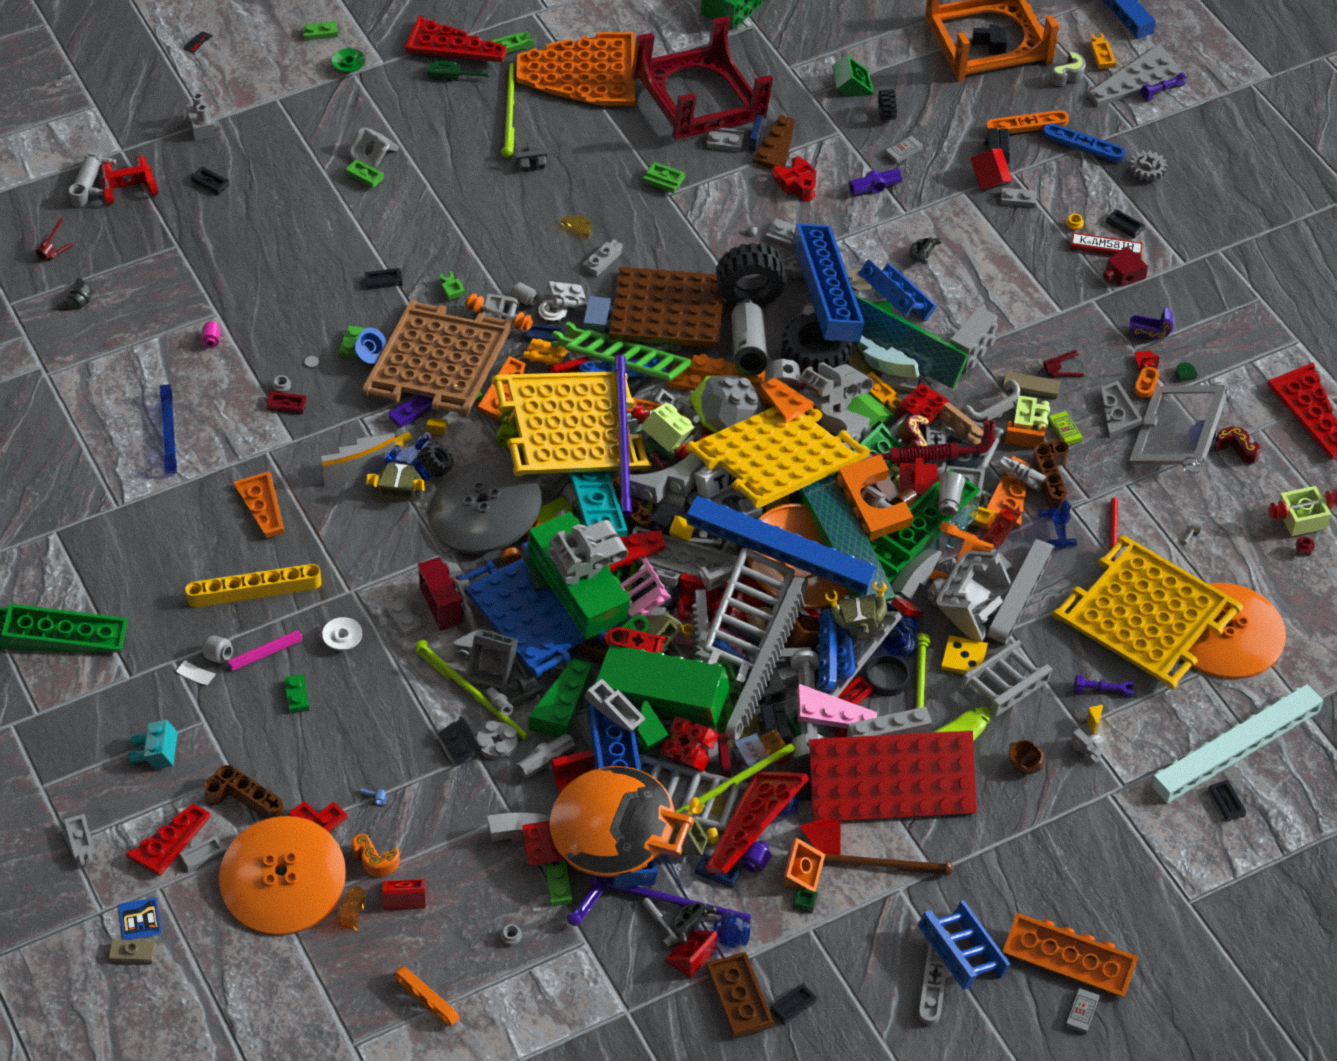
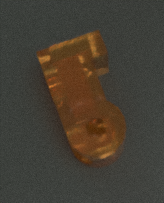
M777 728L759 737L768 755L786 746ZM791 753L775 761L776 764L783 765L789 762Z
M355 886L347 891L337 914L338 926L356 931L359 930L361 925L359 913L366 906V896L363 888Z

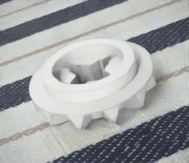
M549 299L540 304L538 311L540 318H544L545 322L551 320L553 323L554 320L560 322L561 318L566 317L567 308H560V306L553 304L554 299Z

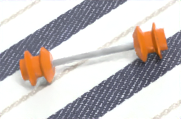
M472 294L466 299L468 311L473 309L474 313L477 314L482 309H486L513 319L514 328L519 329L521 327L522 332H526L532 326L531 315L524 316L523 312H520L516 317L485 306L484 298L482 296L477 298L476 294Z

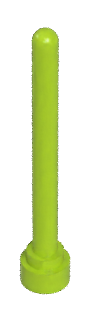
M924 633L917 634L914 637V645L918 650L916 709L924 707L926 650L930 646V636Z

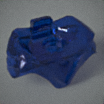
M886 602L887 612H899L902 617L893 627L896 629L897 635L890 638L888 634L881 642V645L888 654L905 657L918 644L916 632L919 628L917 622Z

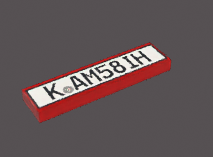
M1073 232L1070 249L1115 255L1128 246L1141 259L1143 242Z

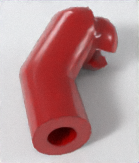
M682 594L677 602L678 617L686 621L691 617V611L686 610V606L690 601L688 594Z

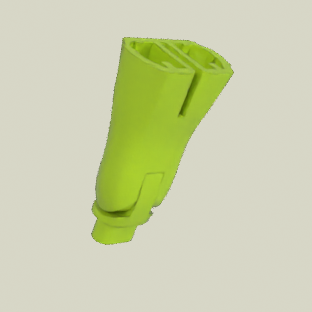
M982 705L980 708H974L963 713L934 732L972 730L974 742L984 731L993 716L989 713L990 710Z

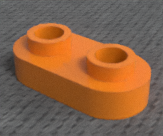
M1145 367L1141 370L1135 386L1137 396L1141 398L1152 396L1159 378L1158 370L1153 367Z

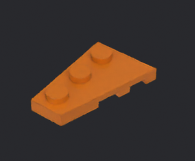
M776 378L761 384V392L770 403L774 404L777 413H781L785 423L813 408V401Z

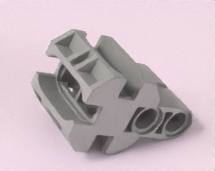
M823 362L818 364V373L812 370L813 367H808L800 376V383H806L807 389L801 390L799 393L813 401V407L828 416L833 414L834 405L839 408V411L846 410L852 398L868 393L873 387V380L847 364L832 368Z
M604 520L588 527L580 524L572 527L571 533L565 535L564 530L557 532L549 541L550 546L553 548L548 550V554L566 584L571 585L579 583L580 577L586 574L588 579L594 577L603 567L621 561L628 555V550L609 520Z

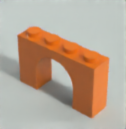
M881 454L839 468L836 477L838 486L842 487L844 496L848 503H850L869 541L910 527L913 520V515L905 501L887 508H875L868 505L861 496L860 492L866 486L887 479L889 469Z

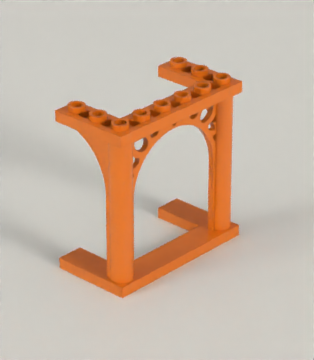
M926 0L925 18L958 82L965 81V76L1042 60H1044L1046 65L1053 63L1059 23L1055 21L1053 15L1046 16L1043 32L1042 25L1038 23L1037 16L1033 14L1031 6L1026 0H965L939 5V0ZM1014 7L1016 12L1011 13L1008 10ZM991 12L1008 16L1021 26L1024 32V40L1015 50L1005 54L968 61L970 42L964 32L958 33L955 47L941 20ZM1027 43H1033L1035 46L1030 47Z

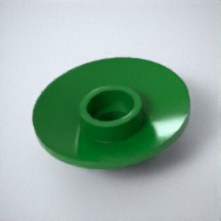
M354 48L341 49L332 57L334 68L347 73L360 70L366 62L365 55L360 50Z

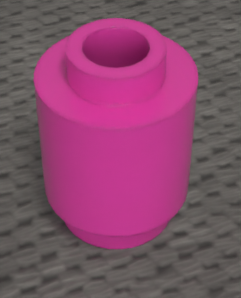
M208 321L202 327L201 344L207 348H214L219 344L220 327L216 322Z

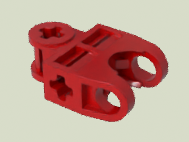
M796 156L792 158V168H784L779 165L772 167L773 178L786 195L794 192L802 201H811L815 198L814 188L816 187L817 171L806 160Z
M622 627L610 629L604 636V641L608 646L612 644L638 650L644 649L652 653L661 652L663 641L666 640V637ZM613 632L618 634V642L613 640Z

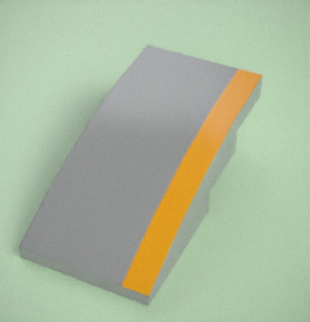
M394 433L357 439V445L339 447L338 454L321 456L324 485L343 483L363 477L396 461Z

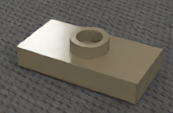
M112 939L109 961L153 964L155 941Z

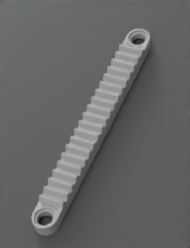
M795 576L728 721L725 733L726 738L738 740L744 727H749L750 725L748 720H752V714L755 713L754 707H758L757 701L761 700L760 694H764L763 688L767 687L766 682L770 681L769 675L773 674L772 669L776 667L775 662L779 661L778 656H781V650L784 649L783 643H787L786 637L790 636L789 631L793 630L792 624L796 623L795 618H798V612H801V606L804 605L803 596L807 589V578Z
M705 589L695 590V604L692 609L695 658L703 663H707L711 654L703 650L709 633ZM709 727L710 729H712L713 731H715V732L717 733V727H716V728ZM718 740L714 748H709L707 751V756L710 757L708 764L719 762Z

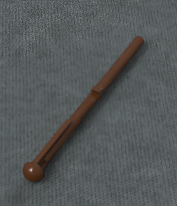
M825 854L824 862L852 864L855 866L898 868V871L945 874V876L953 872V865L948 860H946L945 864L834 854Z

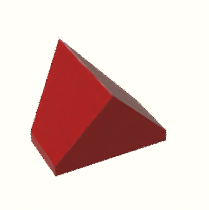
M838 820L812 821L799 826L815 849L824 854L841 855V825Z

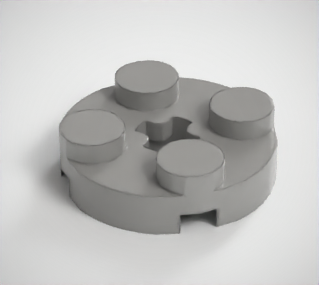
M489 721L477 734V739L482 746L480 753L488 759L501 760V757L506 755L509 757L517 748L516 730L508 724ZM498 738V739H500L502 742H497V743L495 744L494 741H493V739Z

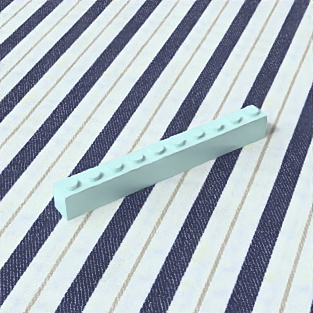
M1308 684L1302 688H1296L1290 695L1281 697L1272 706H1266L1257 715L1249 716L1245 722L1234 725L1230 731L1219 734L1215 740L1205 742L1195 752L1190 751L1183 759L1175 760L1168 768L1157 771L1153 776L1154 779L1151 787L1167 804L1319 713L1324 700Z

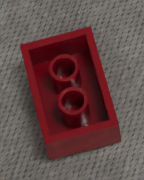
M440 557L418 563L419 588L441 631L462 624L461 616L464 615L461 606L463 603L462 595L456 591L453 577L450 578L448 575V566L446 563L443 564Z

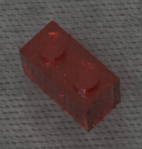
M1004 504L981 540L994 544L997 551L1021 514Z

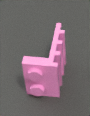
M646 558L642 559L645 565L643 569L623 583H620L621 588L625 591L624 588L647 572L651 574L650 578L628 592L630 598L654 581L657 584V587L634 603L630 601L628 613L631 617L636 614L646 616L671 598Z

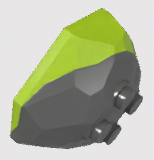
M706 376L700 381L690 396V400L698 416L701 418L702 424L715 433L767 410L751 382L747 378L737 376Z

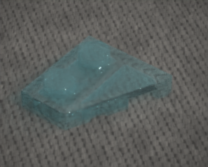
M971 500L967 505H963L960 512L951 517L949 523L956 526L957 529L966 531L977 516L979 503ZM948 536L946 545L953 549L956 545V538Z

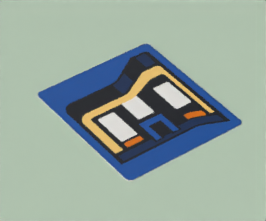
M157 898L119 904L123 940L162 933Z

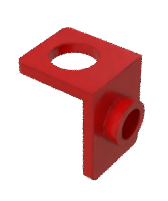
M1152 351L1134 353L1139 372L1145 367H1153L1157 370L1160 359L1159 355H1153Z

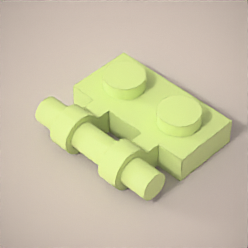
M1019 396L1014 427L1032 430L1033 425H1036L1038 431H1041L1042 426H1045L1046 429L1048 427L1047 416L1050 414L1049 402L1043 401L1041 405L1036 404L1037 398ZM1039 413L1040 417L1034 416V414Z

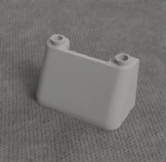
M969 551L963 554L936 600L939 609L970 640L983 641L987 633L984 625L977 624L972 612L987 599L1000 596L1001 599L1005 598L1012 586L999 553Z

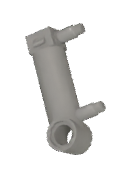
M87 149L74 184L69 187L70 201L73 207H85L89 201V194H104L103 190L92 188L101 163L104 162L106 164V162H110L111 165H116V160L103 157L102 151Z

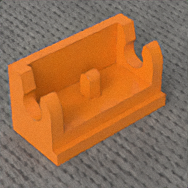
M1008 421L1005 444L1035 448L1037 444L1043 443L1045 426L1041 427V431L1011 427L1012 421Z

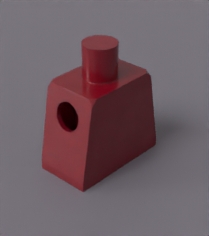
M1126 246L1108 259L1106 271L1103 272V278L1106 282L1114 280L1119 286H1126L1145 280L1149 266Z

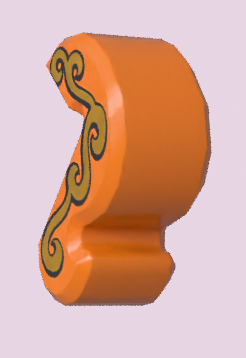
M358 834L351 841L354 858L357 860L361 857L364 872L369 876L379 878L397 870L400 864L398 848L379 856L368 835Z

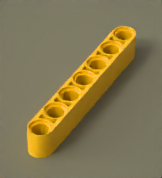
M308 564L195 581L185 587L188 605L197 608L314 590L321 586V573L317 565Z

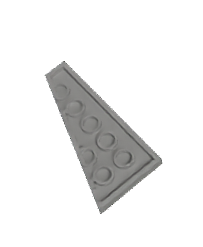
M1159 44L1091 90L1089 97L1099 107L1138 95L1143 85L1150 84L1153 86L1159 84L1160 81L1171 80L1183 71L1162 45Z
M887 612L882 622L879 623L878 630L869 632L867 639L862 640L857 635H851L855 672L846 680H841L837 677L833 691L826 694L836 698L841 694L901 619L902 615L899 612ZM817 682V684H816V686H815V690L820 691V688H819L818 682Z

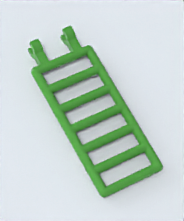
M570 322L565 324V328H568L571 333L566 332L564 335L559 331L552 333V336L558 339V342H551L552 347L563 346L568 351L615 365V357L610 355L621 347L628 348L630 350L623 354L626 357V369L666 381H671L692 364L690 359L630 341L609 339L607 334L591 329L586 331L578 329ZM589 337L597 339L585 348L577 346ZM605 342L613 344L602 353L594 351ZM638 352L646 354L636 363L627 361ZM654 357L663 359L652 368L644 366ZM671 362L680 364L669 373L661 371Z

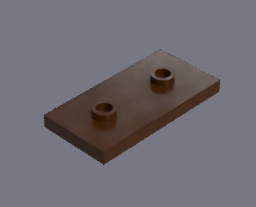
M746 952L705 963V968L733 1039L774 1027V1021Z

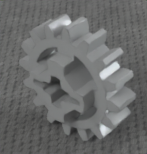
M1142 150L1141 154L1137 152L1135 156H1132L1129 166L1131 168L1130 172L1134 173V177L1139 176V180L1144 178L1146 182L1149 179L1155 182L1156 178L1161 180L1162 176H1165L1168 167L1166 164L1167 160L1163 159V155L1158 156V152L1152 154L1151 150L1148 153Z

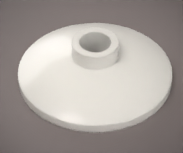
M347 617L333 619L323 629L324 642L335 650L351 649L362 638L360 624Z

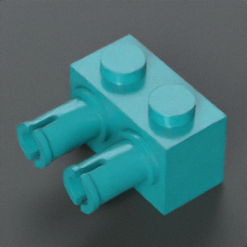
M167 719L148 723L147 732L131 735L133 747L145 745V748L130 751L128 753L129 762L135 764L148 761L155 770L174 766L178 732Z

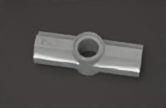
M565 733L549 744L541 743L534 749L533 754L516 764V768L523 779H528L544 768L546 770L551 769L552 760L576 749V744L573 738Z

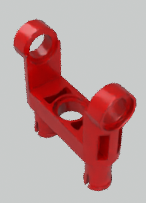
M139 155L135 157L136 167L112 171L110 162H106L107 167H105L104 162L101 163V181L106 205L114 204L113 189L145 182L151 196L159 195L156 179L153 178L151 168L147 165L144 155H140L141 160ZM126 175L131 176L129 179H123Z

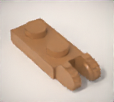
M949 402L945 403L938 418L964 439H967V443L974 446L981 443L980 439L983 437V430Z

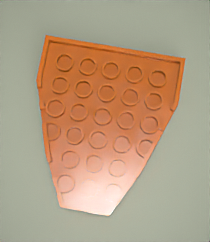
M634 32L596 33L595 37L587 38L585 35L581 36V39L577 41H572L571 39L546 44L545 48L541 50L534 48L528 52L517 54V83L552 95L599 106H635V80L631 76L634 58Z

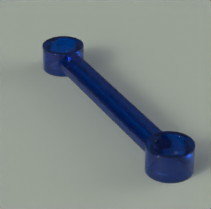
M171 384L160 385L164 465L166 474L178 473L172 403L173 395Z

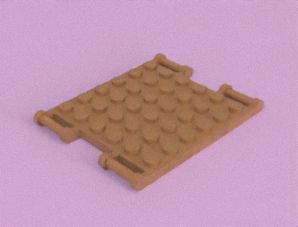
M411 300L364 384L362 394L365 396L384 397L392 399L394 402L400 401L402 392L434 398L432 402L433 410L438 411L442 409L461 413L462 416L468 417L470 409L510 331L514 328V320L489 317L483 313H479L475 320L446 315V306L440 305L438 307L418 303L417 300ZM373 386H376V387L391 389V390H394V391L391 392V391H386V390L377 389V388H372V387H373ZM442 400L463 404V406L445 403Z

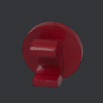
M1309 537L1298 538L1295 544L1296 554L1300 555V552L1310 556L1315 548L1314 541Z

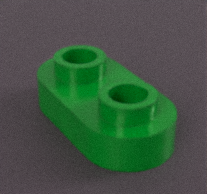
M636 614L620 627L646 632L649 628V621L645 616ZM641 621L642 625L638 628L635 627V622ZM614 632L613 640L618 642L619 636Z

